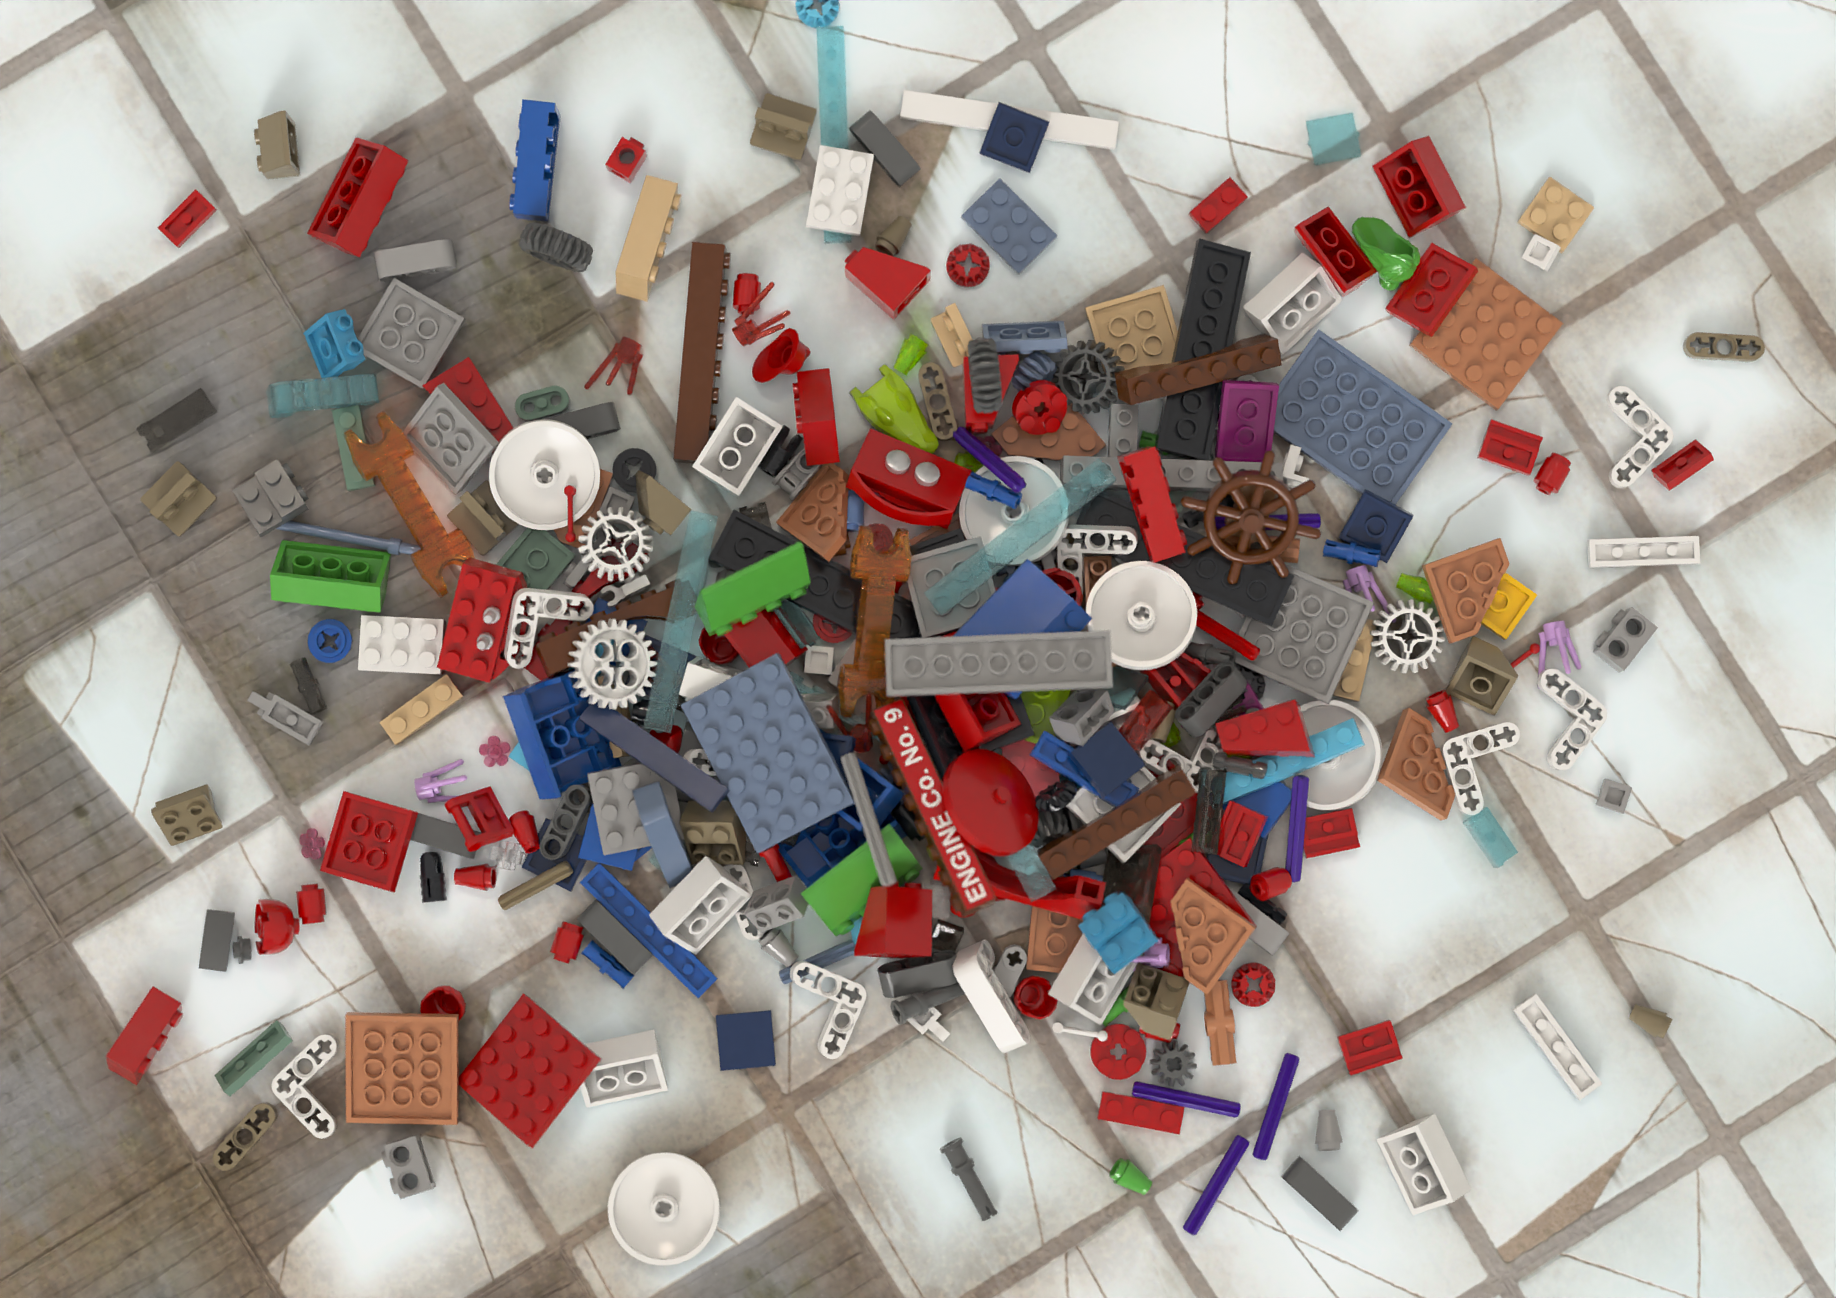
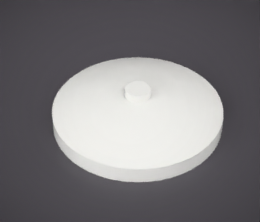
M540 419L529 421L513 428L500 440L491 457L489 482L497 505L510 519L527 528L553 530L568 525L567 496L564 493L566 486L571 485L576 488V494L573 496V522L578 520L590 508L599 489L600 467L592 445L582 433L563 422Z
M1023 456L1002 457L1000 459L1023 477L1026 482V487L1021 490L1022 499L1019 506L1017 505V509H1013L995 500L991 502L986 499V496L965 488L959 506L961 528L967 540L981 536L987 559L993 563L1003 566H1020L1026 559L1034 563L1047 556L1064 536L1070 515L1067 492L1057 475L1043 463ZM985 466L976 472V474L992 481L996 479L1001 482V485L1009 488Z
M1149 561L1124 563L1106 572L1092 588L1086 606V613L1092 618L1086 625L1087 630L1110 631L1112 662L1129 669L1149 670L1172 662L1188 647L1196 629L1197 606L1188 584L1172 569Z
M1316 700L1300 706L1309 737L1354 718L1365 743L1364 746L1296 774L1309 778L1307 807L1319 810H1337L1361 800L1372 789L1381 771L1383 749L1376 727L1362 711L1345 702L1331 700L1327 704ZM1294 776L1280 782L1292 790Z
M672 1152L648 1154L628 1165L616 1179L608 1201L609 1223L616 1240L630 1255L653 1265H674L694 1257L712 1238L720 1215L718 1191L708 1172L691 1158Z

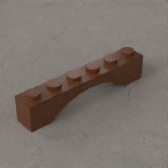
M1261 334L1239 340L1224 349L1200 357L1166 364L1139 366L1114 374L1119 400L1129 405H1135L1218 383L1223 380L1281 366L1282 363L1278 339L1267 334Z
M680 578L665 584L666 590L656 593L655 589L641 594V600L633 604L630 600L624 601L615 606L616 611L606 614L605 610L590 616L591 621L581 625L580 621L564 627L566 632L556 636L554 632L540 637V643L535 646V649L547 677L571 668L567 666V663L574 662L575 658L569 655V652L577 651L578 649L573 644V641L582 642L579 633L586 632L590 634L588 625H595L598 628L599 620H604L608 624L609 619H615L618 624L620 620L652 619L675 624L698 614L695 609L697 597L690 581L681 582Z
M1178 764L1155 778L1143 789L1112 810L1038 849V856L1054 880L1197 792Z

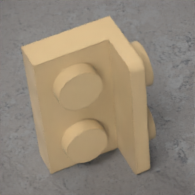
M953 303L945 307V312L931 318V323L952 367L956 368L963 364V357H968L967 346L969 341L973 339L956 304Z

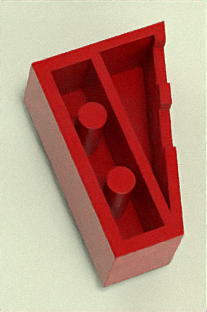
M152 986L107 1053L108 1069L138 1085L142 1076L149 1069L157 1051H160L165 1045L170 1029L172 1027L175 1028L182 1019L181 1002Z

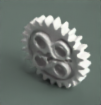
M609 619L608 624L604 620H599L598 628L595 625H588L590 634L586 632L579 633L582 642L573 641V644L578 649L577 651L569 652V655L575 658L574 662L567 663V666L575 668V671L569 674V677L578 679L573 685L574 688H583L579 695L580 697L590 695L589 704H595L598 701L599 708H605L607 704L609 709H616L617 704L621 708H626L627 700L630 703H637L635 694L638 696L646 695L642 689L643 686L652 687V684L647 679L648 677L656 676L654 672L650 671V667L657 665V662L650 661V657L656 654V651L647 650L652 641H642L645 632L639 631L635 633L637 625L630 624L627 627L625 620H620L618 625L615 619ZM612 639L614 640L613 646L610 643ZM598 643L603 646L604 650L601 657H597L595 654V647ZM624 643H627L630 647V653L627 657H624L621 652ZM609 661H616V667H609ZM598 671H601L604 676L601 685H597L595 682V675ZM624 671L630 674V681L627 685L623 684L621 679Z

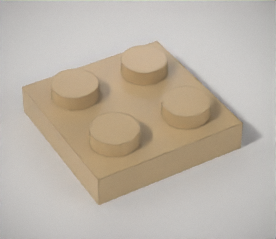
M1549 177L1517 223L1533 234L1561 247L1559 252L1563 253L1594 207Z

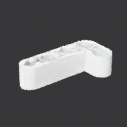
M981 940L959 950L953 963V971L995 1044L1002 1053H1007L1030 1042V1034L992 969L995 954L990 943L987 940Z

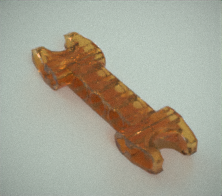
M382 411L376 417L383 438L378 443L372 445L363 443L351 429L344 432L343 436L349 447L352 461L365 481L375 476L379 478L421 548L410 554L416 569L437 595L443 598L449 593L442 577L443 569L452 564L462 567V564L469 557L475 559L473 550L459 528L450 533L446 532L404 461L414 455L409 441L403 431Z
M860 525L851 552L850 575L852 579H862L853 664L842 663L838 674L837 687L840 715L843 717H852L856 702L863 695H874L876 708L893 702L896 697H887L885 639L890 638L895 583L907 582L910 576L912 559L909 530L905 528H897L891 546L886 551L877 552L873 546L872 528Z

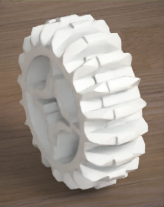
M609 507L607 508L608 516L604 517L603 512L599 510L597 511L598 521L593 517L588 518L592 528L582 526V531L588 536H579L578 540L587 545L580 546L578 549L579 553H588L582 558V562L589 563L592 561L588 567L590 572L599 568L597 577L601 579L604 573L607 572L608 581L610 582L613 581L614 574H618L619 581L621 582L624 581V572H627L629 577L633 578L635 574L632 568L635 567L638 571H643V566L639 561L649 563L650 558L643 553L653 552L652 546L645 545L652 542L653 537L651 535H644L650 530L648 525L639 527L643 522L641 516L634 521L632 520L634 511L630 510L627 516H623V507H619L618 515H613V509ZM610 524H621L629 527L632 531L618 533ZM603 528L606 540L603 544L599 545L598 549L593 550L594 537ZM611 536L617 542H624L620 543L621 554L614 546L608 547V545H611ZM638 538L639 547L637 553L629 561L625 549L628 545L632 544L633 540ZM614 556L621 564H607L600 560L599 557Z
M1413 599L1407 601L1406 608L1404 602L1398 600L1396 604L1397 610L1392 604H1388L1387 610L1389 614L1382 610L1378 612L1383 621L1373 620L1372 622L1373 625L1379 627V631H1370V635L1378 636V641H1372L1370 644L1371 646L1379 645L1381 648L1374 655L1378 657L1385 654L1381 664L1386 665L1392 661L1390 666L1392 671H1396L1399 664L1401 673H1407L1409 665L1412 673L1418 672L1417 663L1423 669H1427L1428 663L1425 660L1426 658L1431 662L1437 660L1432 651L1436 653L1442 652V648L1435 646L1436 642H1445L1444 637H1437V632L1444 631L1443 626L1435 627L1434 625L1440 621V617L1436 616L1430 619L1434 609L1428 608L1425 612H1422L1424 603L1419 602L1416 608H1414ZM1405 613V620H1402V625L1398 630H1387L1394 618ZM1414 615L1423 621L1428 634L1417 631L1415 620H1413ZM1409 629V633H1412L1413 636H1419L1420 639L1408 640L1406 644L1404 642L1406 639L1395 636V634L1406 633ZM1387 639L1398 642L1401 658L1391 651ZM1418 642H1427L1423 652L1417 657L1410 659L1413 646Z

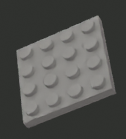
M1286 565L1289 574L1294 575V578L1272 627L1246 616L1238 634L1260 648V654L1254 661H1251L1232 649L1231 651L1235 652L1236 656L1234 663L1329 704L1371 613L1374 602Z

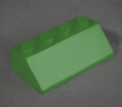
M282 540L270 573L271 600L381 613L387 591L391 554L381 551Z

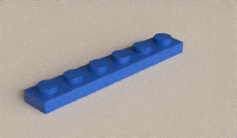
M598 863L582 879L580 883L697 998H700L718 979L692 952L665 937L649 916L651 912L601 863Z

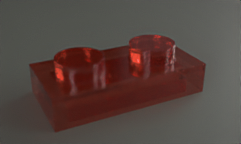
M1149 689L1118 731L1131 747L1141 751L1173 707L1156 692Z

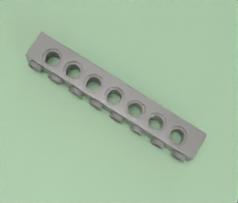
M1064 455L1060 460V481L1065 488L1092 489V487H1095L1097 489L1127 490L1117 457ZM1161 459L1162 472L1168 480L1170 491L1188 492L1194 491V488H1197L1195 492L1210 493L1222 480L1213 466V461ZM1224 461L1231 474L1245 470L1259 471L1262 462ZM1273 463L1270 474L1282 481L1283 463Z

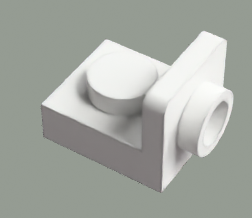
M1290 445L1287 448L1283 460V481L1290 488H1295L1309 480V478L1294 474L1295 471L1299 472L1304 457L1299 455L1301 447Z

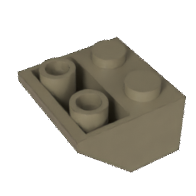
M688 801L680 820V826L691 864H698L707 856L720 865H744L746 831L731 802L721 801L715 811L711 813L696 801Z
M1137 962L1123 1005L1144 1032L1171 1040L1190 982L1183 977Z

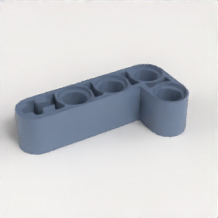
M657 781L632 790L644 830L668 886L672 888L677 886L693 870V867L670 814L661 784Z

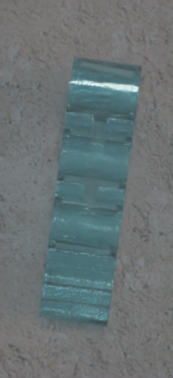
M376 374L272 383L266 389L270 418L288 417L300 411L344 408L355 405L366 406L380 402Z

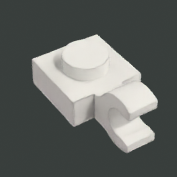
M636 573L635 577L624 579L625 584L620 588L612 585L603 587L601 589L602 594L607 592L615 594L614 600L607 603L608 607H614L620 601L650 588L651 586L646 575L640 577Z
M934 1007L930 1008L924 1016L916 1015L907 1019L922 1035L929 1029L942 1042L950 1035L936 1021L942 1014Z

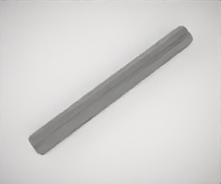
M854 753L845 754L841 757V761L880 882L883 887L896 883V877L857 757Z

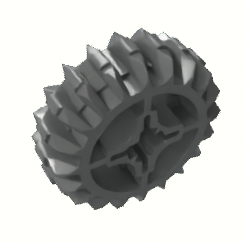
M539 223L526 224L525 229L521 233L519 243L521 249L541 261L574 272L586 271L587 266L590 265L593 253L592 247L586 241L572 234Z
M992 338L970 340L967 348L974 409L977 413L984 412V414L1000 411L1002 407V391L996 343Z
M1088 340L1085 344L1084 341H1078L1077 348L1074 345L1067 346L1069 354L1066 352L1060 353L1063 362H1055V366L1060 369L1059 372L1053 374V377L1059 380V382L1054 384L1061 388V391L1067 397V406L1072 404V411L1079 412L1082 410L1083 414H1089L1091 410L1093 413H1100L1101 407L1103 409L1110 408L1109 401L1116 402L1118 400L1114 392H1117L1114 373L1124 371L1125 369L1124 366H1116L1121 358L1119 356L1112 357L1114 349L1110 347L1105 349V343L1103 342L1096 344L1094 340ZM1084 357V360L1081 361L1080 368L1077 371L1072 372V369L1076 362L1080 358ZM1096 357L1103 363L1106 374L1099 371ZM1086 374H1092V376H1098L1099 378L1085 380V378H1079V375L1086 376ZM1071 380L1078 383L1079 392L1082 393L1081 397L1075 392ZM1106 382L1103 390L1093 398V394H1096L1097 386Z

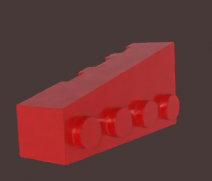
M469 357L422 385L431 395L437 386L445 383L498 442L514 428Z
M1148 446L1117 456L1150 562L1155 563L1185 553L1184 546L1187 545V540L1183 530L1178 528L1176 519H1179L1175 504H1171L1169 497L1171 492L1166 476L1164 477L1162 461L1156 447Z

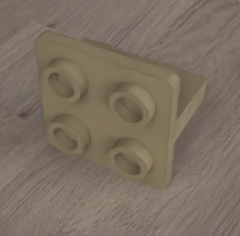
M766 93L761 108L758 107L756 111V124L750 139V145L801 160L817 109Z
M177 461L140 500L150 509L149 512L157 520L163 522L172 532L180 537L217 500V497L181 462Z
M488 480L484 481L471 494L466 491L459 497L462 502L447 515L449 520L483 556L519 525L510 519L497 505Z
M208 784L155 802L156 807L151 809L152 816L171 846L211 833L223 827L215 811L212 792Z

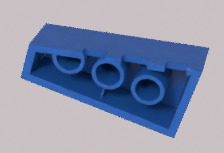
M522 99V109L519 116L520 134L519 140L516 142L515 151L518 157L517 167H514L512 182L515 183V194L510 195L509 209L513 210V214L517 219L549 221L560 124V113L556 103Z

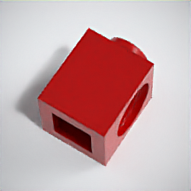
M621 137L605 164L607 170L631 184L647 158V153L643 149L644 145L632 137L629 140ZM626 152H631L635 155V159L629 164L620 161L621 156Z

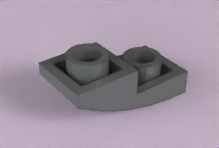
M207 909L199 969L227 971L235 917L234 912Z

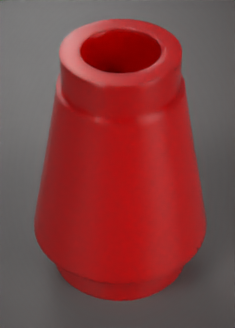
M1446 690L1438 691L1426 698L1428 704L1426 708L1445 733L1455 730L1460 726L1452 697L1447 694Z
M527 810L510 816L508 820L514 829L513 835L525 853H533L540 849L534 816L530 815Z
M488 863L456 868L454 871L455 885L488 891L489 888H495L496 868L495 866H489Z

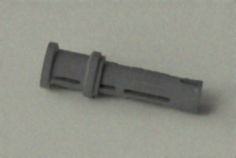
M959 982L950 986L936 988L923 994L921 992H914L910 998L902 1001H892L890 1005L896 1022L902 1025L906 1023L907 1019L916 1015L924 1016L930 1008L962 996L965 992Z
M960 1137L941 1147L940 1151L947 1156L952 1166V1173L961 1179L981 1216V1220L986 1221L991 1218V1215L995 1216L998 1212L973 1169L975 1166L974 1160L968 1157L962 1146L963 1140Z

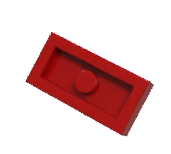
M1229 177L1192 209L1189 215L1208 234L1247 200L1248 196Z
M195 189L162 222L158 229L176 247L180 248L217 209Z
M1695 439L1651 471L1654 478L1670 491L1708 465L1714 458L1712 453Z

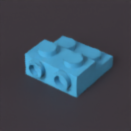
M345 309L326 313L304 332L323 383L333 381L344 371L354 369L365 360L363 344L357 339L353 330V319L347 314Z
M1123 892L1109 895L1104 900L1105 906L1098 911L1091 910L1082 917L1084 922L1078 925L1090 945L1097 950L1113 974H1116L1159 941L1131 898Z

